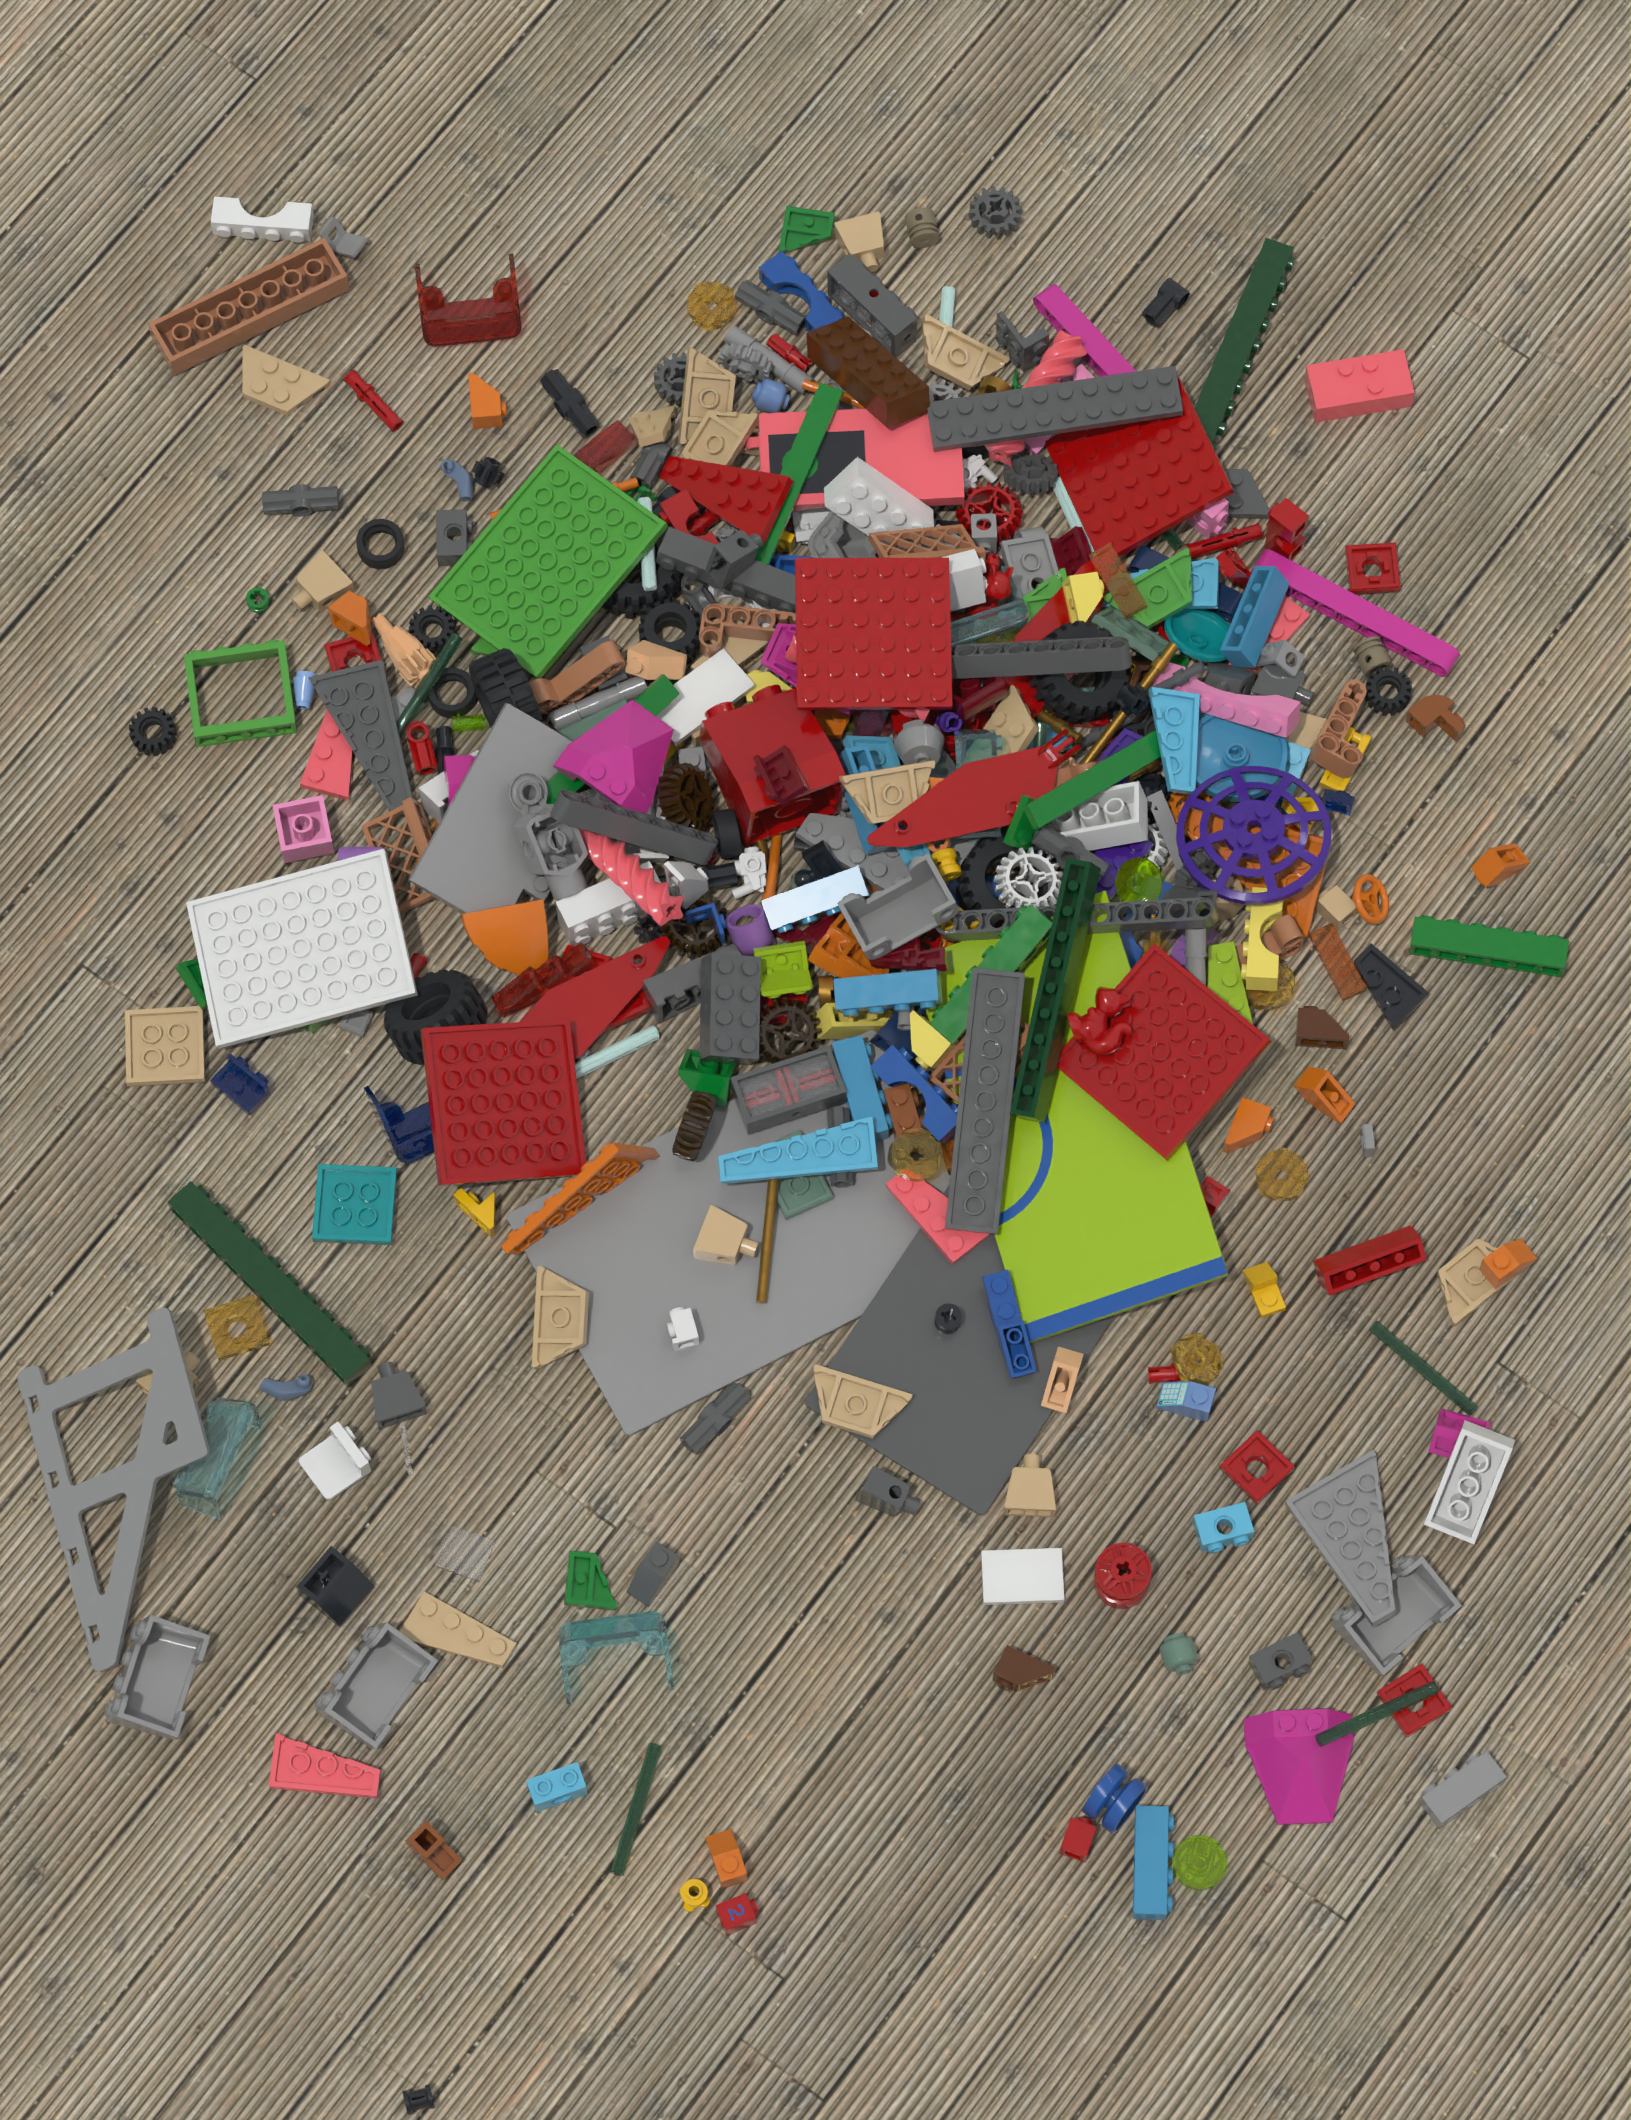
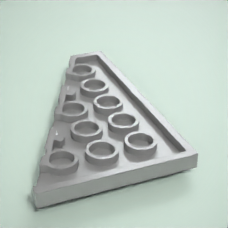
M810 813L796 832V837L810 846H814L824 840L844 868L850 869L859 866L864 880L879 890L883 891L892 886L896 880L910 876L908 872L909 866H905L896 847L865 855L853 818ZM967 834L952 838L949 848L955 849L957 854L955 861L960 867L978 843L980 837L977 835ZM945 839L933 843L937 844L939 849L940 845L945 843ZM951 881L945 882L946 886H948V884H949Z
M1372 1450L1287 1499L1285 1506L1358 1608L1361 1609L1372 1627H1375L1394 1616L1396 1611L1376 1453Z

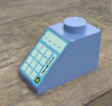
M1191 1381L1163 1382L1156 1408L1208 1422L1216 1388Z

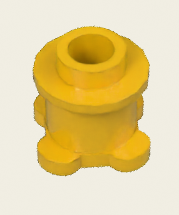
M690 1879L679 1890L681 1898L685 1902L684 1909L687 1912H693L698 1907L706 1908L710 1904V1899L707 1897V1887L701 1880ZM698 1891L699 1894L693 1897L690 1895V1892Z

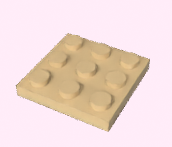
M200 1006L125 1010L127 1087L205 1082L204 1009H201Z

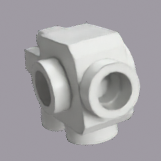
M980 454L963 459L964 493L968 492L970 486L973 488L977 487L975 482L980 475L987 481H990L991 484L998 478L984 464L985 461Z
M759 847L745 848L744 853L739 856V860H735L737 876L741 875L744 878L745 884L731 890L735 900L752 892L763 893L764 887H766L767 868L765 854L759 850Z

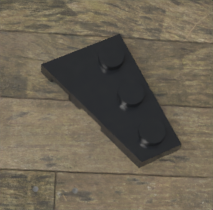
M1372 943L1353 962L1354 967L1393 1031L1429 995V992Z

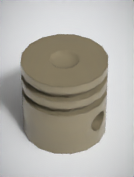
M916 208L906 214V226L910 243L913 247L926 248L939 241L937 224L932 209ZM918 216H922L921 220H916Z
M1379 636L1366 638L1353 647L1355 657L1366 678H1370V674L1373 671L1376 673L1380 667L1382 671H1385V666L1392 667L1390 657Z

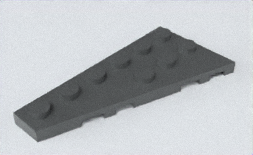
M383 660L308 677L388 810L391 811L403 805L402 801L409 797L413 798Z

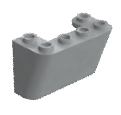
M929 853L913 858L908 867L910 876L896 880L892 886L885 890L874 892L866 900H864L861 894L849 893L841 901L837 902L867 959L874 960L886 955L950 920L958 913L959 908Z
M1400 1555L1390 1563L1396 1611L1394 1616L1372 1627L1352 1598L1350 1599L1352 1603L1346 1608L1341 1607L1331 1615L1333 1620L1330 1622V1625L1377 1675H1385L1403 1659L1399 1653L1433 1623H1443L1462 1606L1423 1556L1409 1555L1403 1557V1555Z
M153 1615L140 1620L138 1625L134 1624L129 1635V1639L132 1640L130 1649L125 1650L121 1659V1665H124L122 1674L117 1675L112 1690L116 1691L113 1701L109 1700L105 1708L104 1715L108 1717L107 1722L172 1740L177 1739L186 1715L182 1708L196 1665L203 1661L211 1636Z
M387 1622L367 1628L361 1637L363 1643L359 1649L354 1648L345 1660L348 1662L347 1666L343 1671L338 1670L330 1681L332 1684L330 1690L327 1693L323 1692L314 1704L317 1706V1714L373 1750L377 1749L391 1729L390 1721L416 1684L424 1682L438 1661Z

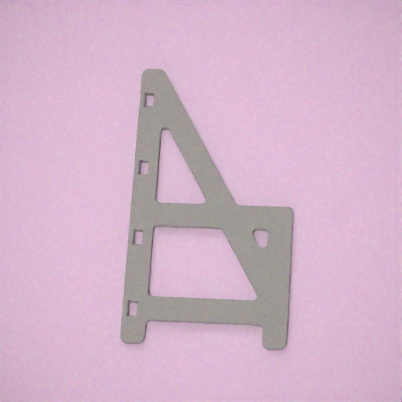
M164 1307L151 1312L147 1316L150 1339L147 1342L50 1385L46 1384L43 1370L39 1366H29L21 1370L17 1376L22 1399L25 1402L28 1413L27 1418L60 1545L65 1555L78 1614L88 1643L87 1648L93 1669L99 1672H105L116 1667L120 1660L158 1479L201 1461L210 1455L208 1441L174 1316L170 1309ZM152 1370L153 1376L135 1458L82 1483L73 1485L55 1418L56 1412ZM37 1397L40 1409L34 1412L31 1398ZM171 1423H174L178 1437L175 1442L167 1445L168 1428ZM57 1473L59 1486H53L50 1474ZM126 1494V1503L106 1593L102 1594L82 1521V1513ZM77 1549L80 1560L76 1564L73 1563L70 1552ZM97 1626L100 1639L94 1642L91 1628Z

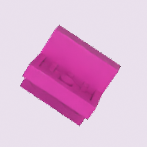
M1440 1408L1428 1452L1450 1458L1464 1420L1489 1430L1492 1423Z

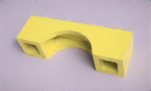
M1252 887V893L1267 892V888ZM1283 900L1263 905H1246V912H1251L1250 919H1245L1244 935H1249V942H1243V957H1247V964H1242L1241 979L1246 980V990L1277 991L1279 955L1266 949L1261 942V938L1271 928L1272 923L1282 917Z

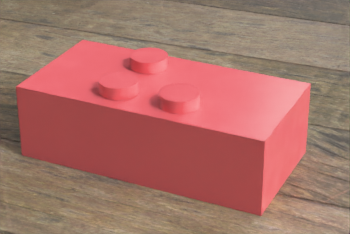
M1404 349L1306 365L1304 381L1314 423L1412 407L1414 389Z

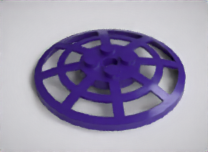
M1244 766L1232 768L1212 776L1191 793L1179 814L1176 843L1184 868L1202 888L1218 891L1217 897L1229 902L1244 905H1263L1290 898L1315 880L1322 871L1329 856L1331 823L1322 800L1304 781L1279 769L1264 766ZM1263 773L1278 776L1282 779L1276 786L1263 782L1244 783L1241 774ZM1231 777L1233 786L1219 792L1210 802L1196 798L1208 786L1221 779ZM1291 783L1299 786L1311 796L1319 811L1304 812L1299 802L1286 789ZM1247 789H1262L1271 793L1265 801L1250 800ZM1237 792L1240 803L1233 806L1230 810L1217 805L1225 797ZM1280 797H1283L1291 804L1296 813L1282 815L1274 806ZM1192 807L1204 811L1200 821V838L1185 844L1184 824L1189 808ZM1213 814L1223 818V830L1208 834L1207 824L1210 815ZM1323 821L1324 839L1318 857L1304 849L1308 838V822ZM1300 823V837L1297 844L1285 837V825ZM1251 825H1256L1261 830L1253 834L1248 832L1247 828ZM1224 840L1232 851L1228 860L1226 861L1219 856L1211 844ZM1279 847L1291 852L1284 860L1271 866L1269 855L1277 851ZM1204 848L1209 858L1218 867L1222 868L1216 882L1210 880L1197 868L1191 860L1189 853ZM1241 857L1259 859L1261 868L1248 869L1238 867L1237 864ZM1298 857L1311 865L1310 869L1298 880L1278 889L1274 874L1288 868ZM1232 874L1247 878L1264 877L1267 892L1246 893L1231 890L1225 886Z

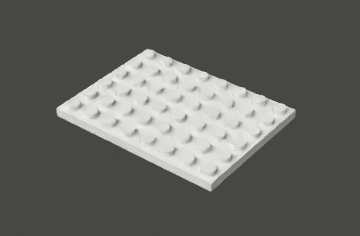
M385 849L186 902L215 1044L218 1049L418 995Z

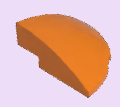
M543 899L461 914L465 931L471 943L478 946L485 955L484 958L493 966L515 973L516 976L538 978L547 976L548 933Z
M842 913L832 923L827 933L817 943L808 958V961L840 978L888 974L890 968L871 967L869 959L865 956Z

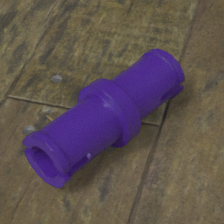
M944 712L937 716L936 724L943 731L953 732L960 729L962 720L953 712Z

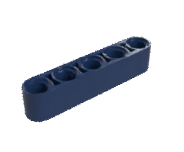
M1140 546L1128 566V571L1136 573L1139 570H1150L1169 559V557L1149 547ZM1219 582L1218 609L1207 610L1214 612L1226 622L1231 623L1243 594Z

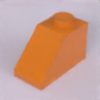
M468 373L473 429L503 427L502 417H507L506 402H501L500 393L474 373Z
M349 590L328 607L332 626L366 646L371 641V617L367 600L363 596H358Z
M1513 843L1490 848L1471 869L1479 883L1485 887L1499 885L1531 862L1517 844Z
M1308 1066L1294 1085L1307 1103L1338 1123L1343 1122L1356 1104L1328 1070Z
M1242 1097L1224 1143L1223 1152L1231 1153L1261 1140L1264 1131L1269 1133L1274 1118L1270 1117L1272 1108Z
M1522 1239L1503 1244L1482 1260L1479 1270L1496 1290L1537 1261L1538 1258Z
M728 1829L705 1837L721 1889L748 1881L747 1872L732 1830Z

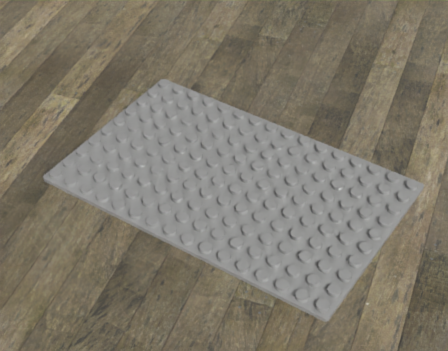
M869 1030L861 1034L864 1043H868L876 1034V1031ZM869 1042L872 1052V1058H869V1062L872 1065L884 1051ZM880 1077L879 1081L875 1082L877 1090H882L883 1094L884 1089L892 1088ZM735 1099L727 1102L726 1107L719 1106L715 1108L705 1140L696 1160H683L679 1156L673 1155L672 1148L679 1127L642 1145V1147L654 1148L660 1156L656 1160L649 1158L641 1163L639 1172L627 1178L607 1194L604 1191L592 1197L591 1205L578 1212L559 1227L555 1224L544 1230L543 1238L524 1250L536 1274L537 1266L544 1267L589 1292L587 1342L585 1346L578 1350L625 1435L631 1436L862 1316L920 1229L918 1224L885 1187L887 1182L904 1170L893 1169L887 1160L890 1145L895 1141L892 1129H889V1139L875 1142L877 1170L852 1172L853 1185L846 1188L831 1186L829 1174H823L834 1196L833 1200L788 1220L785 1219L776 1201L767 1303L765 1304L757 1303L756 1297L768 1183L766 1180L720 1184L718 1156L751 1147H760L799 1129L802 1135L814 1133L824 1128L828 1129L827 1109L747 1134ZM846 1103L838 1105L847 1108ZM883 1105L884 1114H887L886 1107ZM916 1107L918 1116L923 1115L924 1118L925 1115L920 1107ZM926 1128V1130L922 1131V1137L932 1134ZM939 1142L941 1157L910 1164L906 1168L943 1194L950 1184L952 1162ZM902 1151L894 1152V1155L898 1158L906 1157V1154ZM562 1186L508 1213L507 1221L512 1230L520 1229L526 1223L525 1219L530 1214L542 1209L544 1201L552 1195H557L563 1189ZM710 1205L721 1209L748 1225V1235L746 1238L759 1242L755 1257L740 1253L736 1265L694 1258L693 1248ZM678 1307H683L684 1309L691 1308L699 1336V1345L674 1352L672 1347L673 1338H670L667 1323L671 1322L669 1311Z

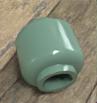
M1177 1633L1164 1638V1643L1160 1646V1653L1166 1670L1176 1671L1177 1675L1191 1672L1192 1666L1198 1662V1655L1192 1638L1185 1636L1184 1633Z

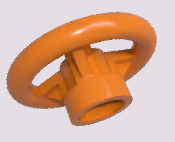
M1364 874L1360 876L1354 885L1352 901L1355 903L1357 912L1366 922L1380 924L1385 920L1389 911L1387 891L1382 882L1374 875ZM1365 882L1372 883L1368 891H1361ZM1378 892H1379V895H1380V898H1381V911H1380V909H1379V907H1378V904H1377V903H1378V899H1377V894H1378Z

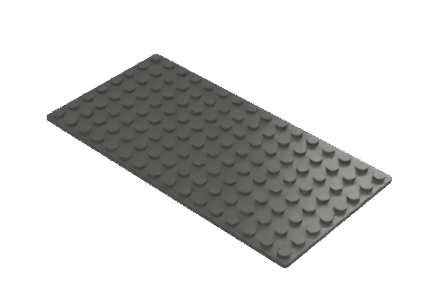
M1196 1170L1199 1183L1201 1184L1204 1176ZM949 1186L943 1193V1195H945L947 1198L949 1195ZM920 1228L827 1368L913 1394L911 1401L873 1439L853 1432H846L974 1513L983 1516L1011 1476L1013 1467L1018 1465L1053 1409L1041 1406L1058 1346L1083 1353L1081 1368L1115 1315L1031 1343L1030 1347L1037 1372L1010 1378L993 1327L982 1276L1005 1271L995 1235L989 1236L952 1265ZM947 1303L957 1306L962 1315L959 1329L949 1335L940 1333L934 1324L937 1309ZM815 1385L806 1398L805 1405L821 1416Z

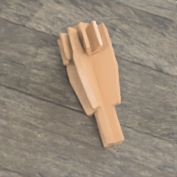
M379 613L377 617H373L371 619L372 625L380 633L384 641V647L396 669L400 672L401 677L410 687L413 686L417 689L419 684L425 687V683L429 682L437 673L436 670L441 667L438 664L439 661L428 649L424 648L416 637L400 626L395 625L393 627L383 614Z

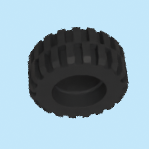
M665 532L654 543L655 562L657 560V553L659 547L666 534ZM658 564L656 590L645 591L642 582L627 583L623 581L602 607L605 610H608L610 607L611 613L616 616H620L622 613L625 614V618L633 619V615H640L641 618L642 614L646 615L645 610L648 607L654 608V603L659 601L660 604H664L666 599H669L670 603L673 602L672 597H677L680 592L683 573L674 569L667 570Z
M1075 621L1074 623L1068 622L1061 625L1042 640L1111 636L1109 635V630L1104 627L1098 629V624L1089 622L1085 625L1084 621ZM1130 667L1120 671L1094 672L1096 683L1093 692L1077 689L1067 680L1064 673L1032 675L1029 684L1037 692L1034 694L1036 700L1039 701L1041 699L1045 704L1043 708L1047 712L1051 710L1055 712L1054 717L1061 719L1067 717V722L1076 723L1079 720L1081 723L1089 722L1093 718L1100 717L1117 704L1119 690L1129 684L1130 677L1126 673L1130 671Z
M503 648L471 662L469 665L470 677L490 728H492L505 703L543 723L537 701L527 677L510 649Z
M1002 834L994 835L991 841L988 838L981 841L978 847L975 846L962 865V874L957 879L959 885L956 889L957 897L962 898L959 903L961 909L985 910L1006 908V903L994 898L985 884V875L988 870L1002 865V858H1008L1011 851L1017 854L1019 848L1003 843L1004 838ZM1031 845L1029 847H1033L1034 854H1038L1039 850H1042L1038 846ZM1043 854L1042 856H1043L1044 858H1047V856H1049V854H1046L1045 856H1044V854ZM1020 866L1014 868L1018 872L1021 870ZM1033 867L1035 871L1041 872L1036 867ZM1048 883L1038 887V898L1047 894ZM998 920L994 928L1002 927L1005 920Z
M445 969L438 970L437 973L429 972L422 978L414 979L417 996L388 1004L384 1015V1028L403 1059L413 1064L424 1065L421 1029L486 1024L487 1006L471 979L464 973L451 969L449 971Z

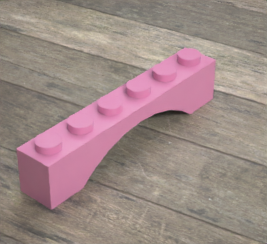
M1168 662L1169 666L1163 674L1160 673L1149 688L1172 677L1173 673L1181 668L1184 670L1186 668ZM1196 677L1190 678L1189 682L1182 686L1177 685L1170 689L1200 694L1199 712L1285 738L1299 724L1301 702L1280 695L1251 696L1235 694L1209 686Z

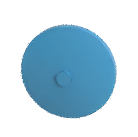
M1209 714L1206 715L1198 723L1196 785H1201L1205 780L1220 772L1244 766H1264L1285 772L1288 754L1285 737ZM1263 773L1241 774L1244 783L1263 782L1276 786L1281 779L1278 776ZM1231 777L1217 781L1208 786L1204 792L1215 797L1219 792L1233 786ZM1247 789L1250 800L1261 797L1269 792L1262 789ZM1237 792L1223 799L1224 801L1240 802Z

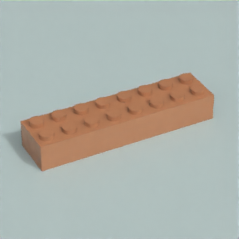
M322 238L148 323L150 334L174 376L349 291L348 277L325 238Z

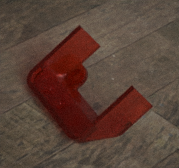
M509 254L511 277L501 278L494 283V298L444 303L443 292L438 287L422 286L420 264H415L423 339L428 345L438 347L511 339L520 334L522 325L514 254Z

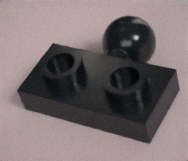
M822 840L802 852V857L811 870H799L794 876V883L797 887L814 882L816 878L820 880L845 871V869L825 841Z

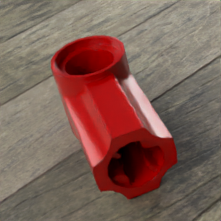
M412 722L407 727L406 734L416 774L423 776L432 774L438 770L429 728L424 722ZM416 733H423L425 735L420 740L412 738Z

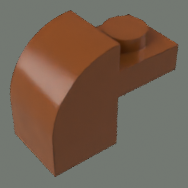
M1430 695L1422 698L1408 710L1406 722L1423 738L1436 726H1439L1457 742L1463 736L1466 726L1458 714L1452 713L1454 701L1442 695Z
M424 1821L405 1840V1843L421 1862L423 1861L441 1880H444L462 1859L444 1842L445 1839L427 1821Z

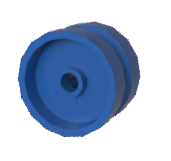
M1118 1763L1098 1782L1082 1809V1812L1093 1820L1099 1818L1107 1810L1102 1819V1827L1111 1834H1115L1127 1821L1148 1789V1785L1138 1778L1131 1780L1123 1788L1128 1779L1129 1771Z

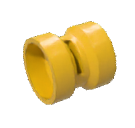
M954 848L942 849L931 855L932 861L944 882L961 876L962 870L955 861L957 854Z

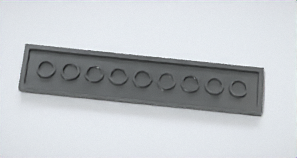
M1175 366L930 402V407L927 408L934 452L1183 415Z
M973 968L945 1229L998 1234L1025 973Z

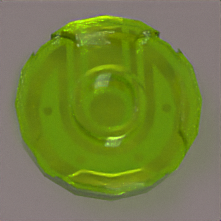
M1194 1835L1181 1842L1177 1846L1172 1858L1173 1871L1176 1878L1185 1887L1192 1890H1207L1215 1887L1223 1879L1227 1868V1856L1222 1847L1215 1839L1205 1835Z

